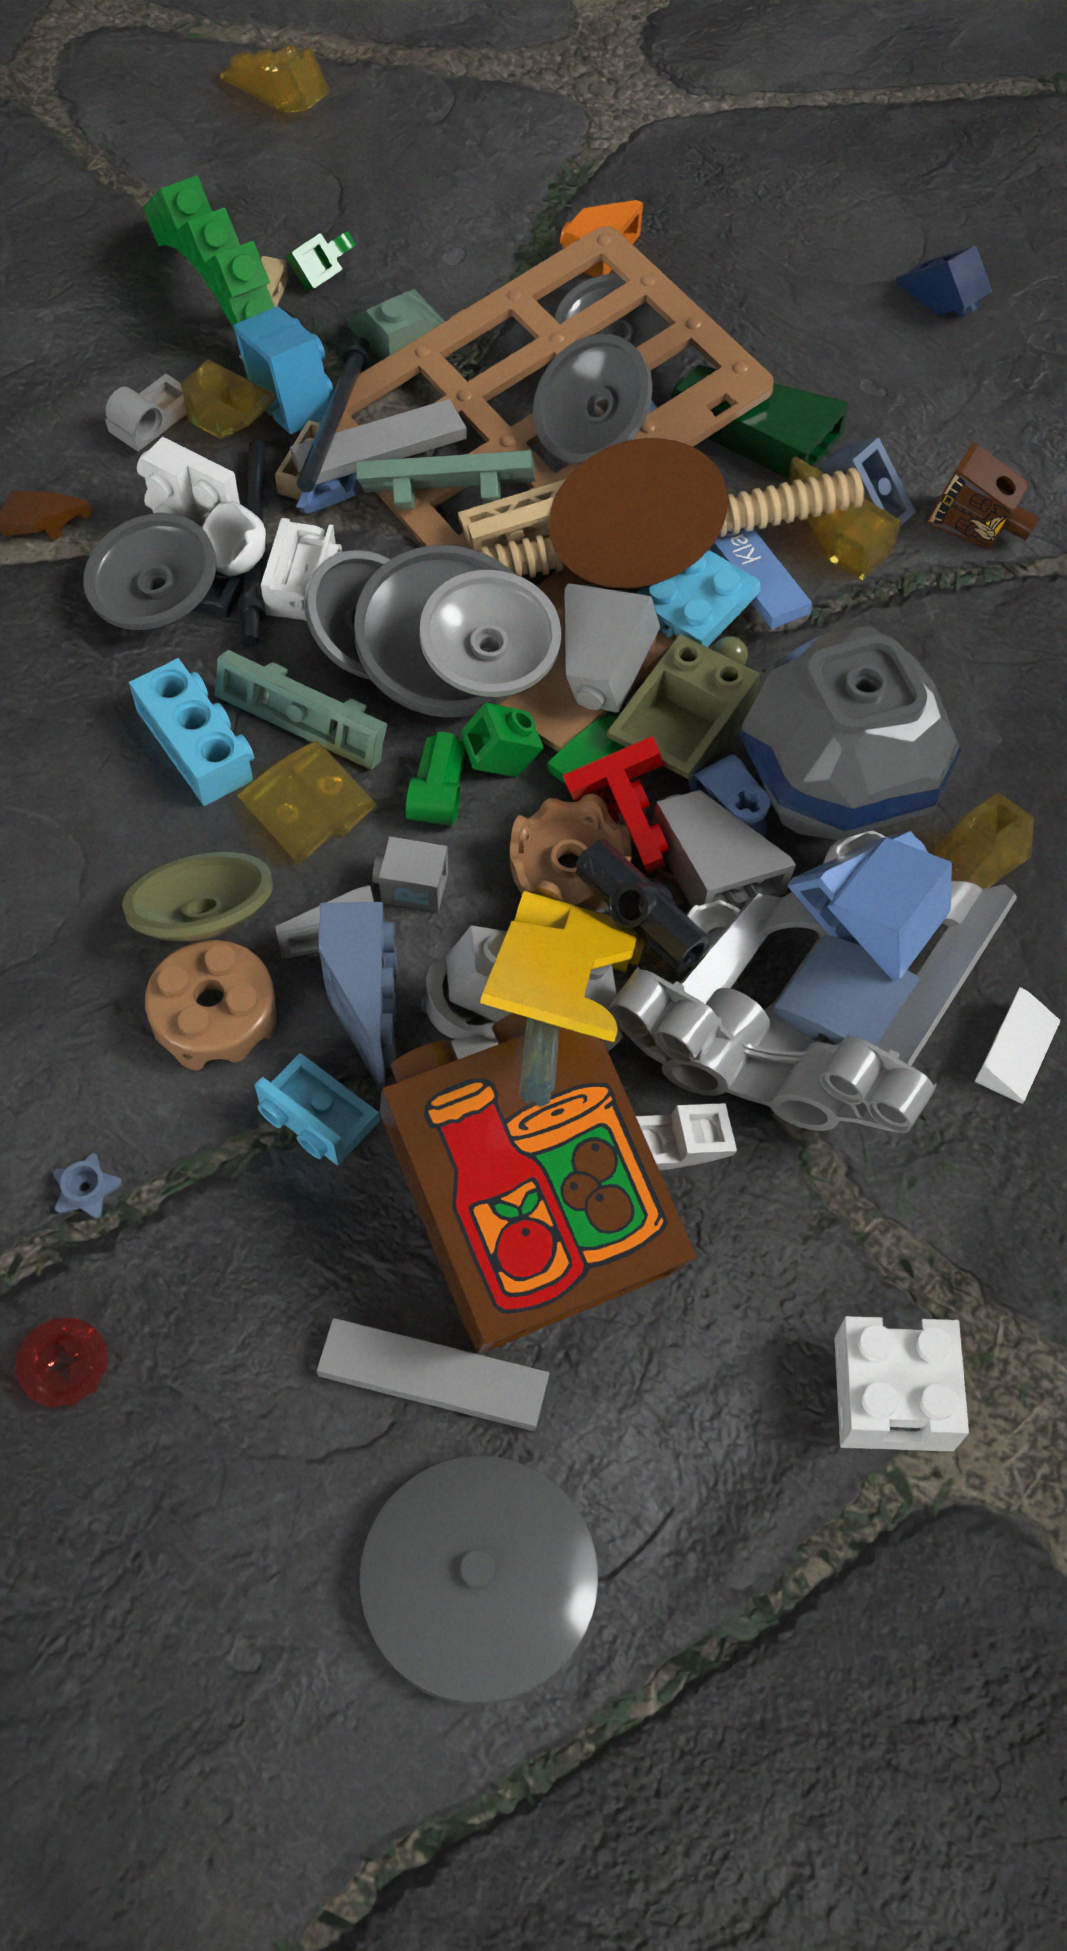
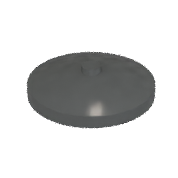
M432 545L416 548L392 558L381 566L371 576L360 594L354 622V639L357 654L372 682L385 695L398 704L419 713L438 717L474 715L485 702L499 705L508 699L511 695L486 697L470 694L444 681L427 662L419 637L423 608L429 597L439 586L455 576L476 570H498L514 574L508 567L487 554L454 545ZM485 647L481 649L485 652H495V650L490 647Z
M469 1456L444 1461L427 1468L404 1483L390 1497L374 1520L365 1542L360 1565V1595L364 1616L370 1633L387 1662L406 1681L421 1691L438 1699L463 1705H492L515 1700L533 1692L557 1675L575 1654L585 1637L591 1622L598 1587V1567L592 1538L584 1519L570 1498L554 1482L533 1468L516 1461L492 1456Z

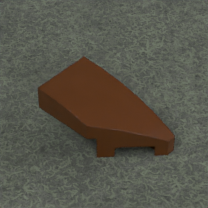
M41 491L10 492L0 512V531L4 536L38 533L45 529L52 540L55 541L63 535L62 530L68 521L79 517L86 519L92 514L93 508L87 500L64 494Z

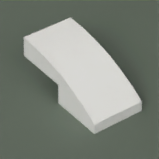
M726 1103L677 1105L671 1115L636 1116L659 1171L733 1156L737 1151Z

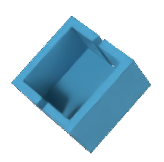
M279 306L234 324L253 400L266 413L273 415V419L290 435L302 430L308 420L317 423L322 421L334 389L329 377L324 372L322 359L325 358V351L319 337L307 331L297 318H292Z

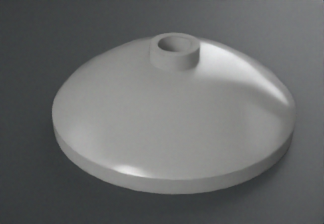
M476 570L451 578L432 593L421 614L419 637L427 662L444 681L470 694L499 697L522 692L545 677L558 656L561 643V625L557 611L550 599L530 581L504 571ZM485 647H490L494 649L495 652H485L481 649Z

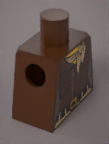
M972 442L928 517L926 524L981 547L989 548L992 547L1002 529L1026 541L1037 524L1039 517L1018 506L1028 487L1027 481L981 446Z

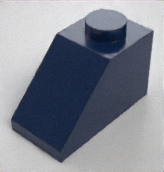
M976 245L924 261L896 278L900 287L938 316L955 312L957 317L966 315L980 307L978 300L993 292Z

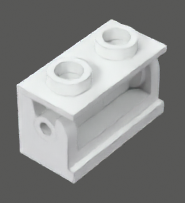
M281 518L261 583L266 615L306 620L304 597L310 577L326 559L342 552L341 544H335L333 525L329 524L326 536L324 537L325 530L318 526L290 522V519Z

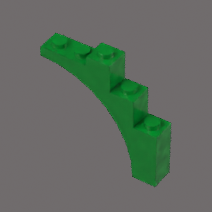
M198 175L160 188L142 207L158 246L168 245L173 247L189 260L216 297L233 330L234 324L275 307L266 286L270 281L254 240L240 245L226 208L224 207L212 212Z

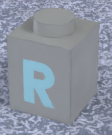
M389 836L385 855L377 854L372 875L373 883L379 884L381 902L388 905L439 913L449 873L447 846Z

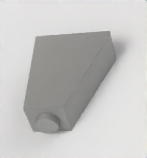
M568 583L564 590L566 677L577 705L590 710L603 709L619 712L660 629L652 598L647 595Z
M698 790L683 795L675 794L656 803L651 826L656 823L659 824L669 847V850L663 852L662 855L692 907L723 900L737 908H741L758 893L776 897L786 894L787 885L795 868L792 858L704 792Z

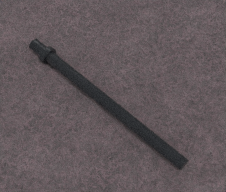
M357 338L344 354V368L297 480V487L302 492L308 493L314 489L359 373L367 367L370 345L365 338Z

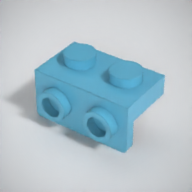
M301 1053L271 1083L264 1077H261L254 1084L259 1100L257 1108L267 1121L277 1128H281L285 1124L298 1135V1142L308 1153L317 1159L326 1156L337 1166L380 1122L378 1111Z

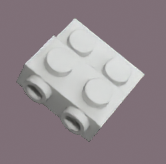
M164 437L150 450L145 451L139 458L137 472L145 478L147 486L144 502L147 507L153 510V514L169 513L180 515L194 521L202 528L208 514L220 503L233 500L240 504L234 472Z

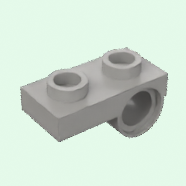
M164 374L139 394L129 387H120L113 392L106 405L107 418L105 420L108 432L139 452L198 406L196 393L168 374Z

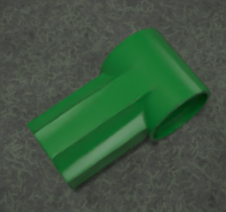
M437 732L432 737H426L417 778H411L406 800L407 820L455 826L461 794L459 782L463 772L466 749L463 741L456 738L453 733Z

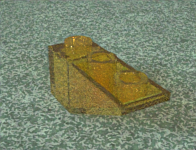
M289 45L277 52H273L271 48H266L254 55H250L249 51H243L233 56L229 60L231 65L219 73L222 80L282 113L306 111L330 93L312 48L295 49L294 45Z
M795 456L791 461L787 483L791 486L793 481L798 479L805 483L806 479L812 476L819 480L820 475L824 473ZM865 498L860 508L854 509L852 505H849L846 511L841 512L838 508H835V512L832 514H826L825 511H822L821 516L813 517L811 514H808L807 519H804L827 559L862 581L893 552L901 520Z
M997 792L963 816L934 850L932 855L952 862L951 881L969 882L980 886L982 889L989 888L1031 857L1034 816Z

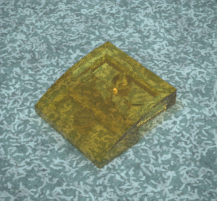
M318 740L302 747L276 763L237 795L299 864L304 862L335 831L341 837L345 836L377 805Z

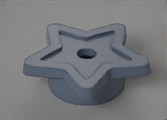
M95 1153L90 1154L84 1161L71 1164L66 1169H56L53 1172V1176L59 1183L62 1192L56 1203L55 1210L63 1214L82 1209L93 1218L98 1219L102 1215L104 1197L121 1187V1179L103 1173L98 1156ZM83 1184L90 1185L87 1191L80 1190Z

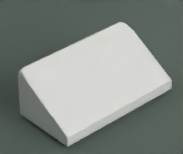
M1019 987L975 1080L976 1083L1021 1104L1026 1099L1060 1023V1020L1025 989Z

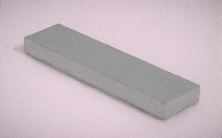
M450 399L337 432L315 485L356 473V462L402 459L466 439L467 428ZM314 440L290 446L291 458L299 473Z
M336 1318L332 1320L317 1368L318 1377L536 1432L549 1380V1372Z

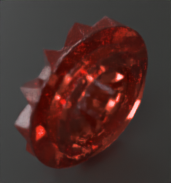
M66 1317L47 1321L35 1328L25 1338L16 1358L18 1382L31 1400L44 1404L51 1409L55 1406L64 1405L76 1407L79 1400L88 1394L97 1392L100 1380L108 1372V1348L100 1333L83 1320ZM58 1344L67 1352L70 1358L79 1357L78 1361L70 1365L71 1374L68 1375L70 1380L67 1382L59 1375L57 1370L48 1371L49 1367L57 1363Z

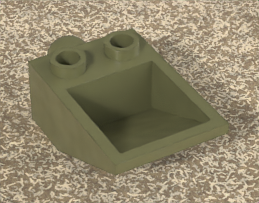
M679 634L609 728L607 738L628 747L653 736L661 753L663 766L687 779L692 777L735 737L757 698L760 673L744 666L748 658V650L744 642L737 637L726 636L719 639L711 650Z

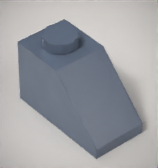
M879 437L844 445L817 468L820 475L827 473L830 477H833L834 472L840 470L843 474H846L849 468H855L860 473L864 487V501L860 508L854 509L852 505H849L846 512L884 537L891 536L916 513Z

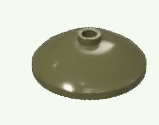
M236 852L198 854L169 862L145 874L128 889L123 898L122 908L128 924L133 929L147 936L169 941H202L221 936L254 916L271 895L273 879L267 864L257 857Z

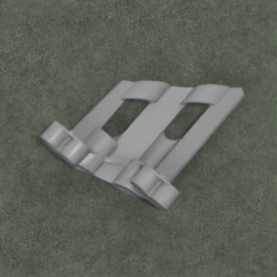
M951 881V911L941 923L945 924L947 929L916 975L920 977V980L876 1046L864 1039L849 1037V1034L838 1044L822 1033H819L817 1038L813 1040L772 1012L826 934L829 935L793 892L784 897L759 893L754 895L680 983L676 981L673 985L647 970H640L637 967L609 1005L608 1011L613 1015L619 1028L643 1052L663 1064V1074L669 1081L680 1088L693 1093L712 1096L727 1092L767 1105L784 1121L809 1130L826 1131L836 1127L840 1121L892 1132L906 1133L913 1127L937 1085L935 1083L933 1086L928 1077L912 1067V1064L1017 897L1005 884L982 889L973 883ZM792 927L808 928L816 931L819 934V938L778 998L765 1010L747 995L730 989L768 934Z

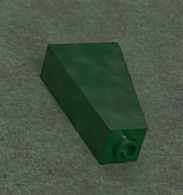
M698 364L686 378L681 377L677 381L671 399L717 369ZM773 383V392L768 399L707 438L791 481L800 479L803 482L842 436L849 403L840 399ZM725 400L711 409L716 417L730 408L731 405Z

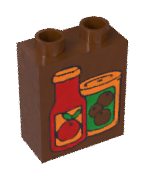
M515 1013L507 1015L492 1026L491 1029L498 1045L458 1059L452 1042L450 1040H442L421 1046L397 1058L390 1065L397 1083L382 1088L379 1112L475 1354L479 1355L671 1276L697 1258L603 1040Z

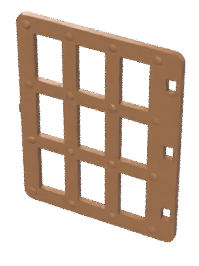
M600 227L465 310L459 311L444 323L359 374L336 433L359 426L351 415L419 373H422L443 396L434 403L450 399L459 416L463 417L486 441V443L469 454L531 450L535 463L536 482H525L530 490L567 479L579 465L569 464L557 473H554L530 448L540 441L535 429L533 413L510 427L487 401L551 362L568 345L583 337L596 334L645 302L671 325L637 347L644 356L650 371L690 345L700 352L717 370L651 413L648 412L642 427L632 440L663 438L682 442L693 447L768 399L773 392V377L622 234L612 227ZM602 260L626 282L561 324L537 302L540 298ZM511 316L536 339L468 382L445 359L448 355ZM726 400L731 407L715 417L711 409ZM468 486L416 489L415 510L404 511L397 510V505L394 504L393 491L375 492L423 547L454 545L469 548L464 532L458 535L434 509Z

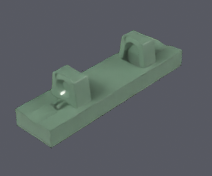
M531 450L356 462L357 480L364 492L393 491L394 504L397 505L398 511L415 510L416 489L480 485L481 499H483V504L501 499V484L536 482L535 463Z
M227 650L218 657L215 697L370 770L381 762L387 723L365 714L366 705L353 699L342 703L286 677L287 668L274 662L262 666L230 650ZM337 721V728L334 730V723Z

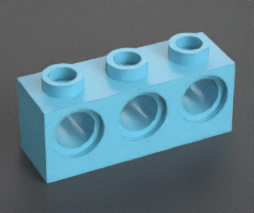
M177 658L129 682L137 712L203 806L253 781L250 761L254 760V754L248 741L242 734L238 736L233 734L230 729V720L224 708L218 702L212 705L207 698V688L196 671L189 673L180 659Z

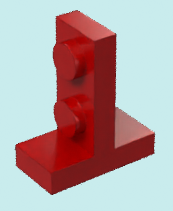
M653 736L563 775L574 802L581 800L586 794L597 795L611 789L647 874L666 867L661 853L668 851L669 847L659 824L656 823L650 827L642 810L650 807L640 780L638 779L632 783L629 780L663 766L661 753Z

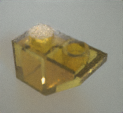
M209 359L181 383L188 422L219 439H223L249 426L275 401L274 393Z

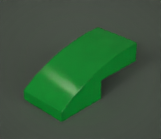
M608 713L582 730L548 762L549 773L566 784L563 778L564 774L626 748L607 738V731L617 718Z

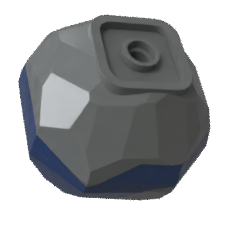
M871 626L857 627L818 636L776 661L742 724L740 734L781 823L798 834L834 840L933 813L961 752L960 745L933 679L918 659L906 651L898 641L885 636Z

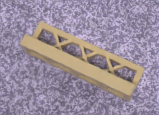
M566 479L458 512L459 522L469 548L481 552V547H487L489 551L495 549V544H501L502 548L507 547L509 541H514L516 545L521 544L523 538H528L529 542L535 541V536L542 535L543 539L549 538V518L552 504L558 490Z

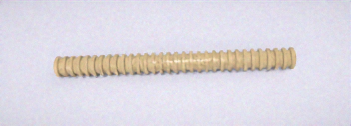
M849 468L846 474H843L841 470L834 472L833 477L826 473L820 475L819 480L812 476L808 477L805 483L800 479L794 480L791 486L784 482L779 485L778 489L770 485L766 487L764 492L760 488L752 490L750 495L746 491L739 492L736 498L733 494H728L727 514L718 537H725L727 531H731L733 535L739 534L741 528L749 532L753 530L755 525L759 529L767 527L769 522L773 526L780 525L783 519L786 523H791L797 516L800 520L807 519L808 514H811L813 517L821 516L822 511H825L826 514H832L835 512V508L842 512L848 510L849 505H852L854 509L860 508L864 501V487L861 475L855 468ZM550 533L549 538L543 539L542 535L535 536V541L529 542L528 538H523L522 543L517 545L514 541H509L508 546L503 548L501 544H495V549L489 551L487 547H481L482 553L498 560L520 577L528 574L529 578H535L536 573L541 571L543 575H548L551 569H555L558 573L562 572L563 567H565L554 550Z

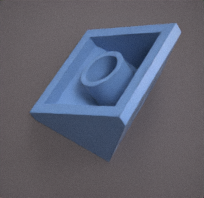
M882 838L827 906L892 981L901 979L950 913L952 862L891 838Z

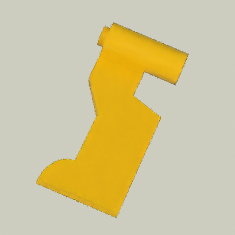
M524 891L515 920L511 921L483 990L480 1003L614 1042L618 1028L613 1015L599 1003L584 997L591 970L612 964L613 969L626 972L628 963L638 966L645 940L632 928L618 925L609 915Z

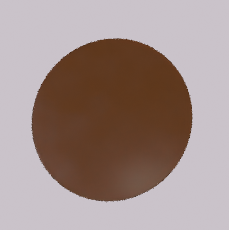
M641 438L618 443L589 457L563 482L550 511L549 532L551 542L564 565L573 573L589 582L612 588H636L656 584L670 579L691 567L716 541L727 514L728 495L726 484L716 465L704 453L685 443L663 438Z

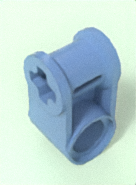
M731 754L696 772L688 779L691 792L701 790L765 838L767 834L765 817L770 810V798L767 792L748 773L745 765L737 756Z

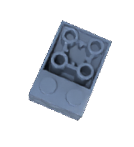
M383 902L320 903L319 954L327 998L378 1088L386 1087V1069L391 1068L390 1065L396 1060L394 1022L397 1021L396 992H394V978H397V948H395L394 922H385Z

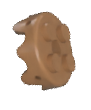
M586 794L577 802H565L556 798H549L543 802L540 809L529 819L518 815L514 821L510 841V870L513 881L521 894L527 891L597 911L607 906V904L575 874L577 867H564L557 860L565 854H574L580 857L582 852L591 847L597 840H607L631 862L632 847L629 830L626 826L621 827L611 819L606 803L595 794Z
M205 940L177 949L156 967L149 978L145 992V1010L155 1039L173 1054L184 1067L190 1070L199 1071L203 1069L207 1061L214 1059L239 1062L249 1054L251 1049L263 1038L270 1039L276 1029L275 989L269 970L257 955L246 947L233 942ZM215 989L224 994L222 1000L214 1006L204 1007L196 1003L198 996L206 990Z

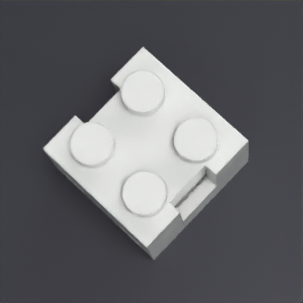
M845 1316L834 1337L840 1448L954 1451L969 1434L959 1320L922 1319L915 1330L887 1329L883 1326L882 1318Z

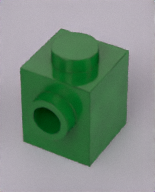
M485 702L460 731L474 770L518 777L544 749L530 712Z

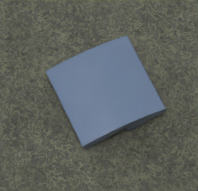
M826 934L775 1005L772 1012L813 1040L817 1038L819 1033H822L838 1044L849 1034V1037H858L876 1046L920 980V977L906 970L900 980L892 981L862 946Z

